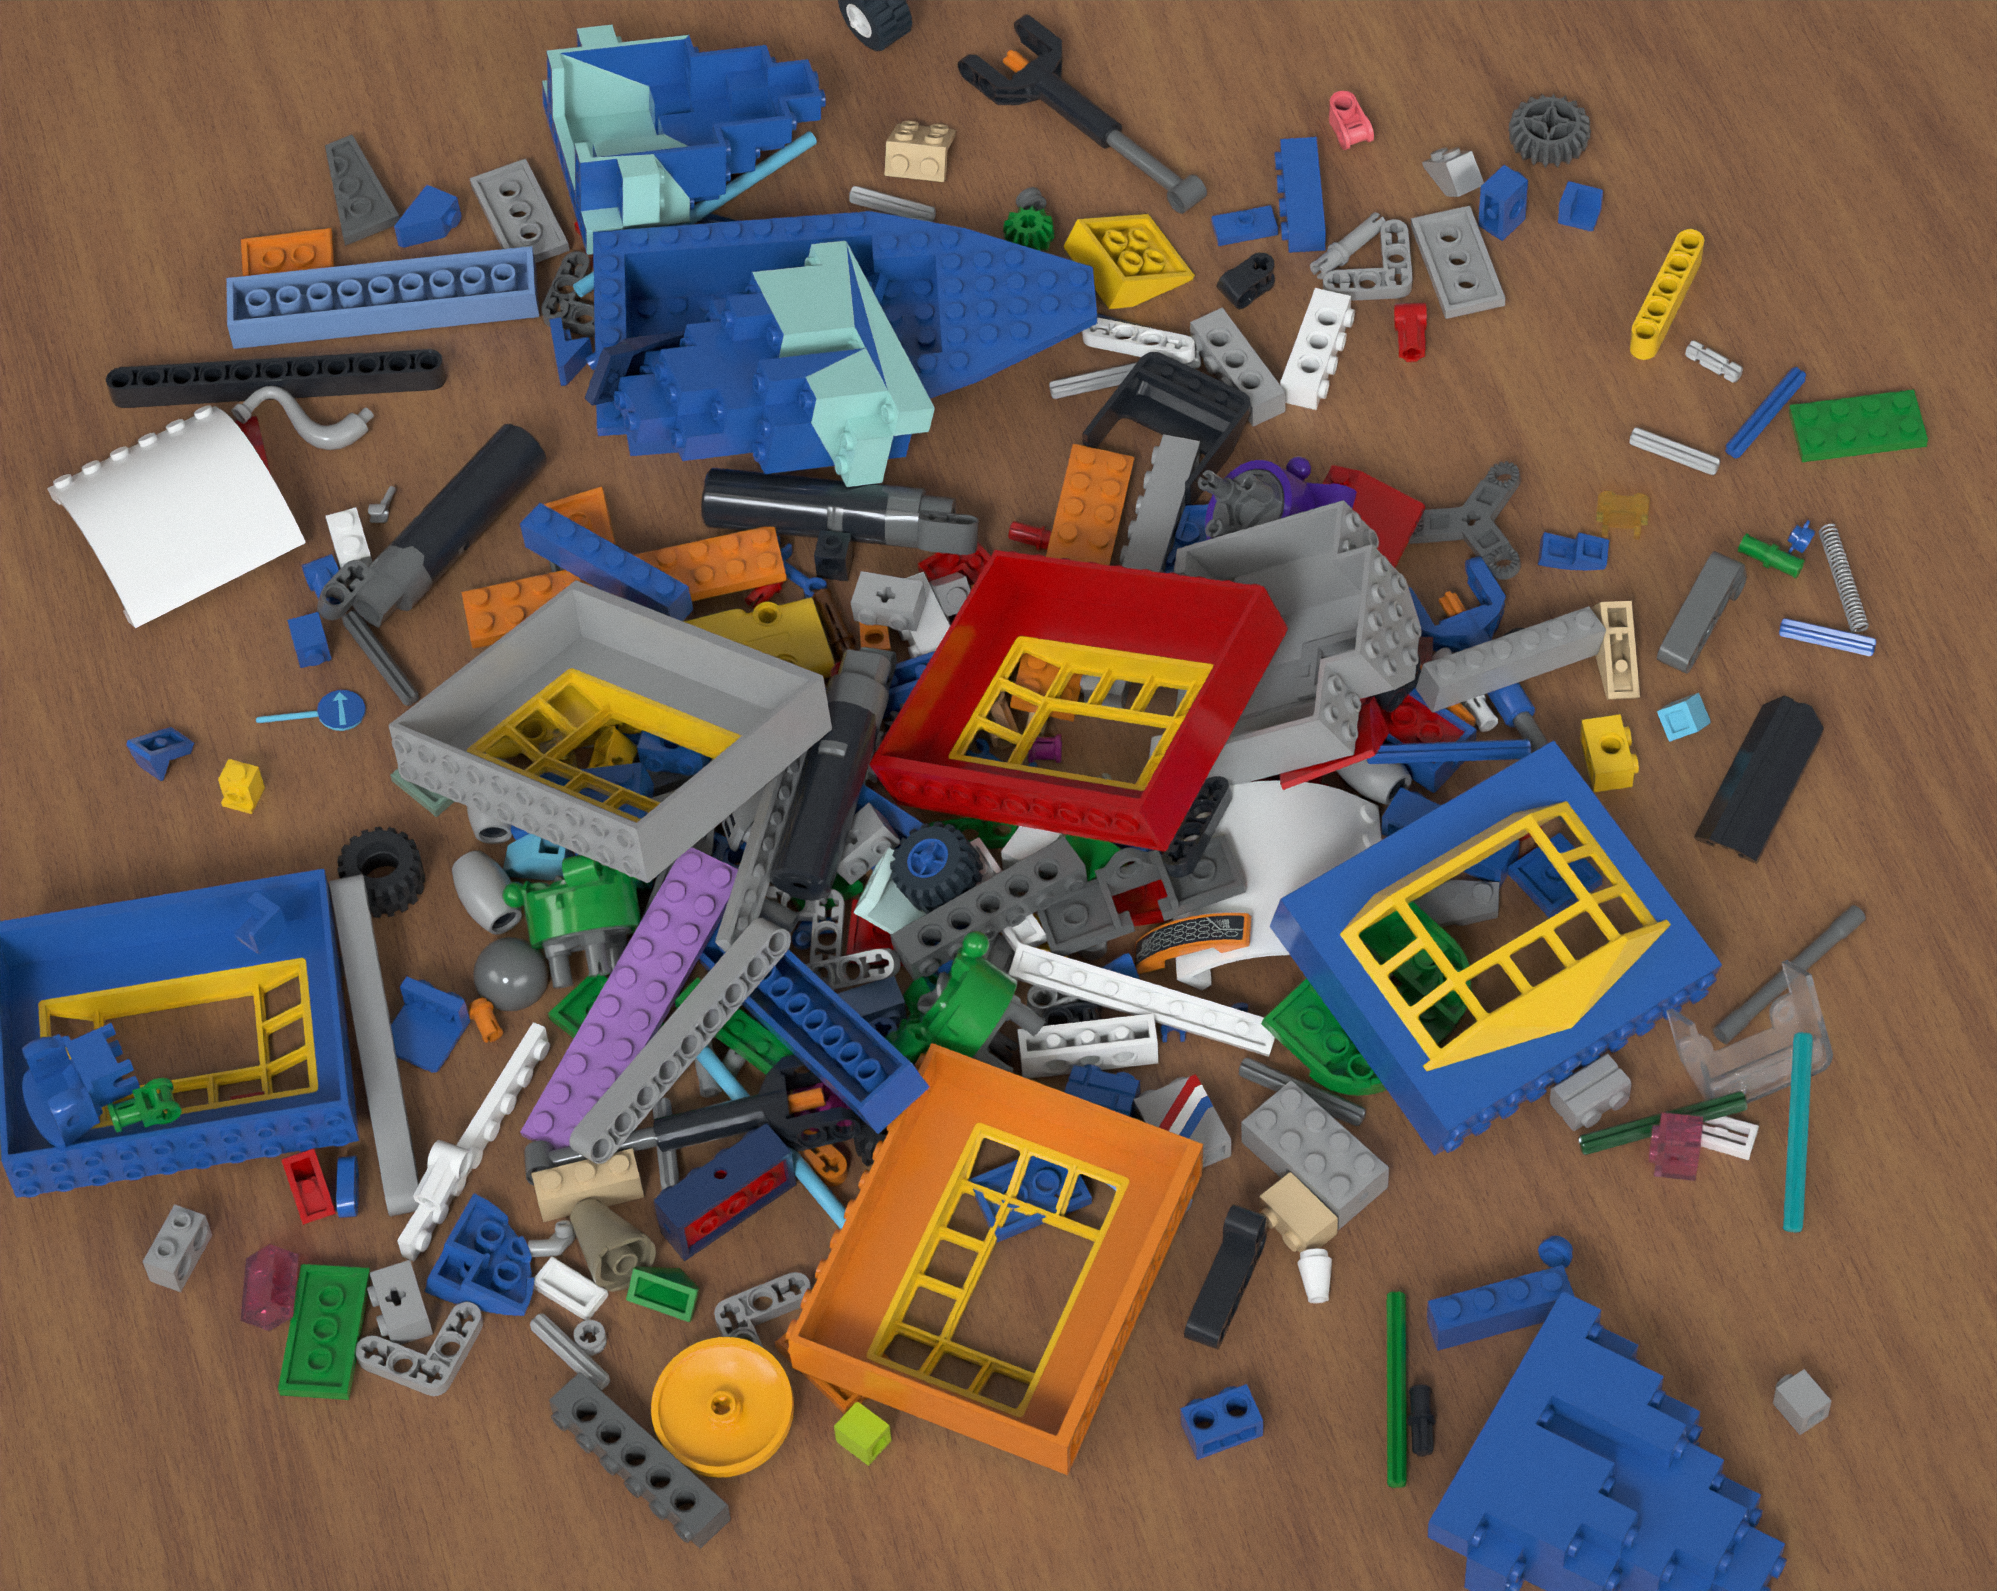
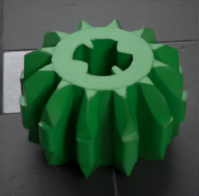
M1033 205L1029 210H1024L1020 206L1018 213L1009 212L1008 220L1004 221V240L1035 250L1048 251L1050 243L1055 238L1052 217L1047 216L1044 208L1035 211Z

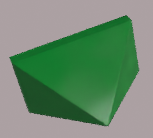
M636 1266L633 1268L626 1300L691 1322L700 1288L680 1268Z

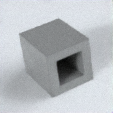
M1805 1369L1794 1376L1792 1374L1784 1376L1776 1384L1773 1404L1799 1435L1828 1417L1831 1400Z

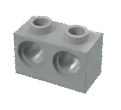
M174 1204L143 1260V1265L151 1282L178 1292L182 1291L212 1237V1232L205 1215Z

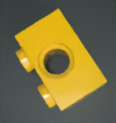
M1621 714L1582 720L1580 741L1593 792L1632 787L1634 773L1639 772L1638 759L1635 753H1630L1629 746L1632 745L1629 726H1623Z

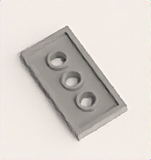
M526 158L469 178L471 187L502 249L532 246L535 263L570 251L568 241ZM508 190L516 192L512 196L502 195L503 192ZM518 211L526 213L523 217L517 218L512 216ZM530 232L537 234L531 239L523 238L525 234Z
M1470 206L1411 218L1413 234L1445 319L1505 306V295ZM1444 236H1452L1456 240L1453 242H1446L1441 238ZM1453 259H1461L1465 263L1462 265H1454L1450 261ZM1469 282L1474 286L1472 288H1462L1459 284Z

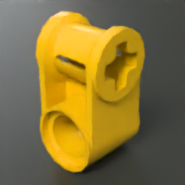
M609 726L596 739L594 751L587 769L632 764L633 758L638 751V746L614 726Z

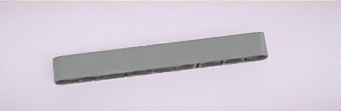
M763 918L754 920L574 1128L569 1139L572 1150L596 1164L605 1163L612 1157L787 952L791 943V936L787 930Z

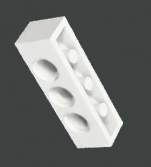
M1315 288L1280 382V386L1286 392L1285 403L1317 410L1320 399L1326 398L1329 389L1328 376L1329 374H1335L1338 364L1336 354L1338 351H1343L1347 334L1344 333L1346 327H1352L1355 317V310L1351 309V296Z
M1153 1013L1042 1026L1034 1037L1024 1029H1017L1022 1076L1027 1079L1070 1074L1073 1065L1083 1067L1086 1064L1098 1066L1101 1070L1158 1063V1041Z

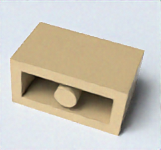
M1291 1172L1259 1196V1213L1267 1216V1227L1271 1229L1274 1227L1282 1235L1285 1244L1292 1251L1296 1252L1298 1250L1301 1253L1309 1249H1319L1337 1235L1338 1218Z

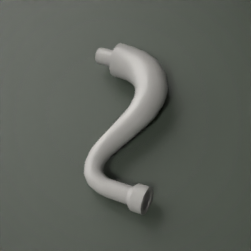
M265 386L255 391L242 404H237L231 410L233 416L238 421L245 423L251 418V412L266 399H275L283 406L298 434L307 443L325 450L342 449L356 442L368 432L366 424L374 417L368 408H364L358 415L349 413L340 422L323 426L311 420L288 391L277 386Z

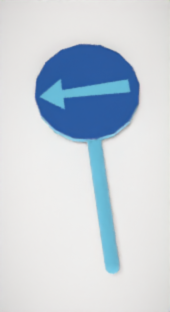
M337 690L322 697L318 703L317 711L257 717L256 722L266 723L319 717L320 722L325 727L344 731L352 729L361 723L365 717L366 707L363 699L358 694L349 690Z

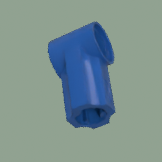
M332 554L301 565L311 592H315L318 600L323 587L339 571ZM326 598L332 605L341 604L336 598Z

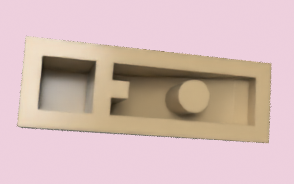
M1632 601L1600 602L1591 607V609L1606 629L1599 652L1595 655L1607 700L1640 698Z

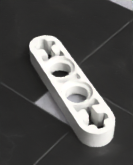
M1097 318L1098 324L1082 331L1083 342L1087 346L1138 357H1142L1149 352H1159L1183 364H1187L1195 358L1194 340L1182 334L1103 318ZM1121 337H1131L1129 339L1124 340L1118 339ZM1153 342H1154V343H1159V344H1157V345H1146V344H1148V343H1153Z

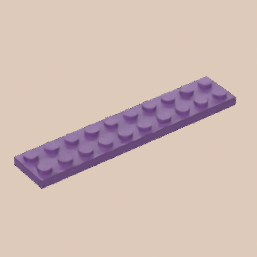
M692 847L676 859L520 1131L523 1137L533 1142L547 1141L554 1146V1149L570 1146L569 1139L574 1128L659 1030L724 915L738 872L737 868Z

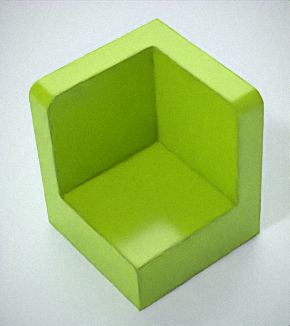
M856 1402L834 1425L837 1443L868 1466L892 1441L890 1425L859 1402Z

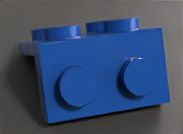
M406 977L400 986L405 1004L391 1024L396 1056L401 1060L435 1073L440 1070L470 1023L466 1003L456 993H445L435 989L431 983L420 979L417 981Z

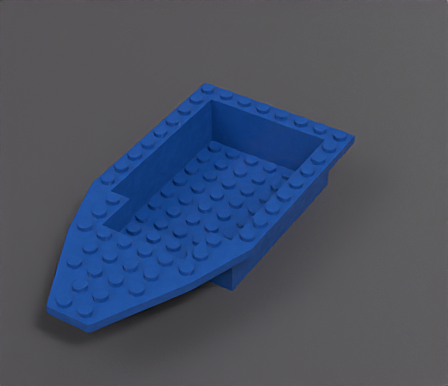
M865 211L593 232L596 366L603 348L614 346L626 338L684 331L686 324L704 323L705 315L709 313L711 300L745 295V289L750 283L752 272L805 267V259L809 257L811 244L846 241L865 277L882 273L889 279L880 306L929 398L981 381L1098 324L1093 267L962 227ZM614 401L596 405L598 436L627 434L630 456L678 453L677 449L672 447L670 440L636 444L631 432L625 429L624 418L621 411L616 409Z

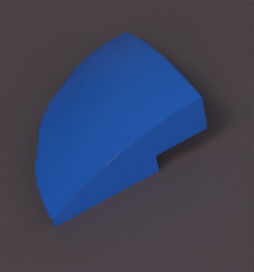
M474 1193L446 1240L443 1252L428 1276L425 1292L457 1305L463 1302L474 1303L480 1311L524 1316L533 1293L534 1277H532L530 1267L531 1253L523 1235L517 1236L509 1226L508 1216L488 1200Z

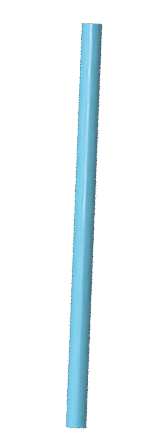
M810 131L806 132L792 143L786 145L785 148L780 149L757 164L755 171L745 172L726 185V194L719 195L718 200L701 201L694 205V210H690V223L665 225L662 227L695 224L816 145L817 140ZM594 271L573 284V288L578 296L583 297L594 290Z
M707 1045L696 1059L731 1100L750 1096ZM789 1148L792 1154L795 1176L838 1227L842 1229L846 1221L844 1219L846 1208L799 1152Z

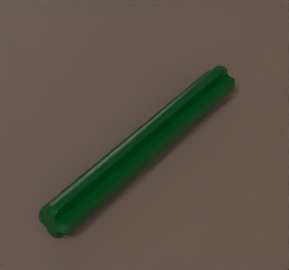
M1742 1091L1733 1092L1580 1135L1578 1137L1579 1146L1584 1155L1592 1154L1745 1111L1747 1109V1101Z

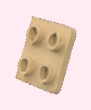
M902 121L901 124H897L886 141L885 176L944 182L947 172L948 148L955 138L956 130L948 129V126L944 124H932L930 127L919 126V123L915 121Z

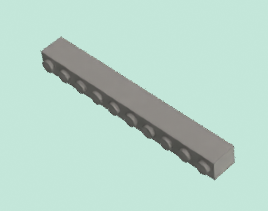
M1163 434L1160 446L1154 447L1151 458L1153 469L1152 471L1147 470L1145 474L1143 488L1146 491L1144 496L1139 495L1136 504L1137 520H1131L1128 530L1130 542L1128 546L1124 545L1121 551L1120 564L1123 567L1139 570L1149 569L1154 572L1164 573L1169 553L1172 551L1175 535L1185 509V482L1200 463V441ZM1082 675L1080 693L1084 694V703L1088 702L1101 677ZM1115 680L1102 706L1124 709L1132 682Z

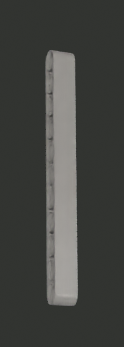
M363 874L329 881L382 1184L388 1213L392 1217L416 1211L420 1204L414 1200L413 1195L419 1185V1178L370 906Z

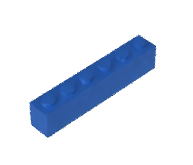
M539 503L520 523L526 548L594 587L680 621H683L693 611L687 585L544 504Z

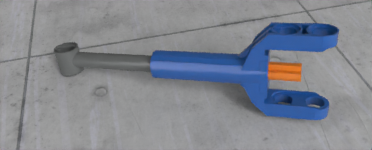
M1480 556L1466 560L1465 570L1468 576V585L1481 606L1466 611L1457 594L1448 591L1444 594V597L1438 600L1448 617L1439 621V625H1434L1413 589L1409 587L1421 626L1419 647L1435 652L1442 648H1449L1451 652H1459L1492 640L1493 634L1497 631L1504 614L1503 609L1505 607L1506 595ZM1519 682L1487 693L1506 725L1516 727L1521 737L1530 741L1531 753L1548 744L1547 739L1532 717L1535 713V708ZM1558 816L1563 824H1566L1561 816Z

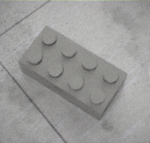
M1292 1080L1241 1122L1242 1143L1279 1177L1283 1178L1290 1172L1297 1177L1338 1218V1230L1388 1188L1389 1167Z

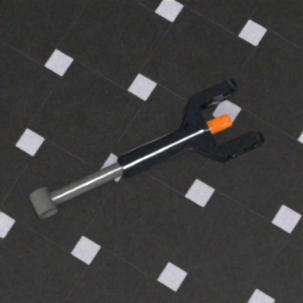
M1024 14L1014 22V29L1021 43L1039 57L1030 62L1017 51L1009 50L1007 57L1003 59V63L1015 72L1011 80L1003 76L978 55L968 54L958 61L957 66L962 77L995 104L1021 105L1040 99L1102 148L1112 147L1168 191L1166 194L1167 200L1176 212L1180 214L1185 213L1207 196V189L1200 178L1191 174L1184 180L1123 134V128L1119 122L1061 78L1062 40L1033 17Z
M795 1055L782 1057L767 1073L759 1094L655 1118L653 1127L633 1131L616 1152L633 1148V1152L656 1146L662 1152L746 1133L752 1129H758L766 1123L787 1147L800 1152L855 1138L861 1131L860 1117L852 1109L843 1107L795 1117L794 1113L826 1106V1100L822 1087L791 1094L790 1090L823 1082L811 1070L806 1073H797L795 1071L797 1068L806 1065ZM842 1120L853 1121L851 1125L846 1127L836 1125ZM808 1128L819 1129L815 1134L807 1135L802 1133ZM547 1141L531 1142L524 1150L526 1180L534 1186L531 1173L587 1160V1158L572 1150L570 1146L554 1149V1146Z

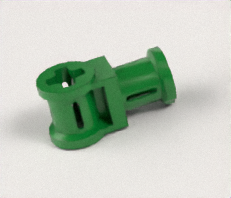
M168 1078L153 1079L143 1087L132 1090L133 1099L115 1105L112 1102L108 1103L107 1107L116 1133L121 1132L122 1127L143 1121L146 1128L155 1124L171 1123L179 1118L182 1109L180 1104L175 1102L172 1093L174 1090L172 1081Z

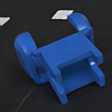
M112 1023L73 1040H70L69 1036L61 1038L60 1034L53 1037L48 1036L32 1040L22 1048L29 1070L24 1074L22 1083L23 1097L27 1110L39 1133L57 1148H67L94 1125L100 1123L98 1116L103 1114L101 1107L133 1094L132 1090L140 1088L136 1076L125 1080L121 1077L134 1071L130 1059L117 1063L115 1057L123 1054L118 1040L110 1043L106 1041V1039L116 1035Z

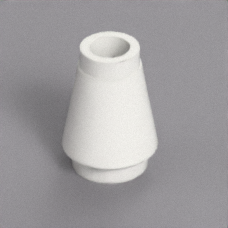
M1325 1249L1305 1250L1300 1253V1260L1297 1264L1306 1295L1308 1296V1302H1326L1329 1300L1332 1259L1328 1257V1251Z

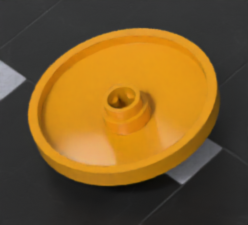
M717 1337L703 1340L681 1351L668 1363L659 1376L651 1402L652 1423L661 1445L691 1472L717 1478L747 1473L770 1459L787 1437L794 1414L793 1391L781 1364L763 1347L751 1341L735 1337Z

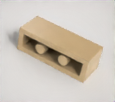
M633 1148L615 1152L608 1161L602 1164H596L587 1159L531 1173L543 1222L570 1216L575 1205L582 1200L597 1199L605 1206H611L644 1198Z

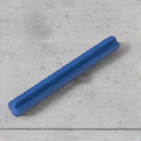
M1527 739L1382 744L1377 754L1367 759V763L1395 764L1523 759L1531 754V744Z

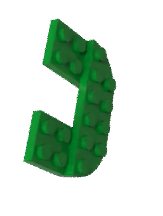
M1413 901L1408 903L1411 910L1454 969L1460 972L1469 967L1467 957L1458 943ZM1398 911L1379 920L1359 934L1368 950L1382 965L1417 939ZM1425 949L1420 950L1392 972L1402 983L1397 990L1410 1007L1447 980ZM1307 978L1262 1020L1261 1025L1311 1070L1309 1076L1322 1086L1338 1093L1356 1096L1372 1095L1387 1090ZM1468 980L1465 983L1472 992L1471 981ZM1453 990L1419 1016V1020L1439 1046L1457 1028L1467 1006L1457 992Z

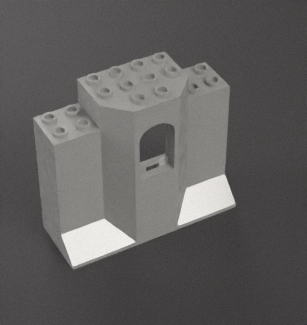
M1344 500L1177 549L1174 573L1183 576H1202L1206 579L1230 580L1242 584L1255 583L1264 586L1288 627V631L1206 779L1221 776L1228 780L1229 785L1243 784L1354 755L1355 742L1358 738L1357 723L1358 714L1361 710L1360 699L1395 690L1415 680L1416 665L1419 661L1417 652L1419 637L1421 636V626L1407 581L1390 564L1388 559L1376 549L1379 545L1376 532L1370 529L1360 518L1359 514L1353 511ZM1355 648V650L1321 659L1323 656ZM1178 689L1176 710L1187 690ZM1162 735L1152 737L1149 759Z

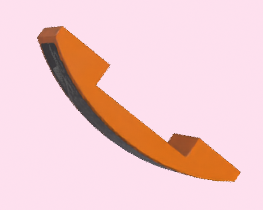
M1213 913L1175 920L1154 928L1140 937L1135 943L1134 965L1137 973L1142 974L1165 968V960L1210 948H1215L1220 953L1248 947L1250 946L1252 916L1248 913Z

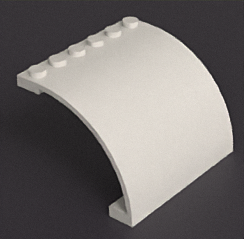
M211 405L201 407L194 412L195 416L185 421L183 419L175 420L166 426L167 430L157 435L155 433L146 434L138 439V444L127 448V446L120 447L110 453V458L99 462V460L89 462L82 467L83 471L73 476L71 474L63 475L53 481V486L47 488L52 499L65 507L84 534L126 609L123 612L127 621L135 628L306 543L281 492L256 450L233 419L216 406L211 407Z
M1280 780L1230 785L1232 800L1212 838L1225 834L1246 892L1174 917L1173 921L1213 913H1248L1252 916L1250 946L1225 953H1220L1215 948H1210L1176 957L1177 980L1204 990L1211 985V968L1256 957L1290 955L1270 928L1280 899L1381 841L1378 805L1343 790L1304 782L1285 790L1282 789ZM1205 812L1199 814L1196 818H1204L1209 816L1211 813ZM1192 835L1185 838L1184 840H1195L1199 837V835Z

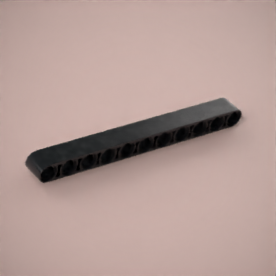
M424 349L119 367L107 374L106 383L115 406L119 408L240 402L245 401L255 391L265 386L281 387L288 391L293 398L429 391L441 388L446 383L447 378L442 355L436 350Z

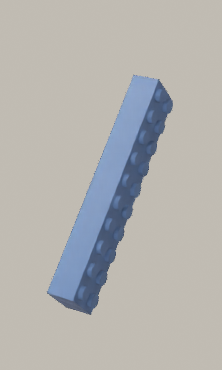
M532 246L226 278L227 327L234 349L540 317L537 269Z

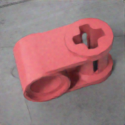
M1337 91L1330 98L1329 123L1337 136L1341 148L1347 150L1350 149V145L1362 141H1374L1372 125L1362 111L1356 97L1349 91Z

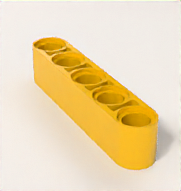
M1686 229L1677 235L1632 325L1630 352L1638 359H1651L1657 354L1701 265L1704 237L1699 231Z

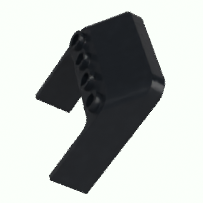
M1149 352L1140 358L1082 433L1083 446L1097 449L1114 425L1123 418L1139 423L1161 435L1200 441V453L1205 455V457L1185 482V506L1194 505L1204 491L1198 486L1200 476L1207 480L1208 478L1203 475V472L1206 470L1217 474L1233 453L1250 415V398L1246 393L1159 352Z

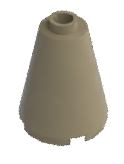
M597 1199L582 1200L575 1205L570 1215V1221L594 1282L599 1287H605L607 1291L611 1292L628 1288L634 1267H651L656 1256L654 1243L647 1235Z

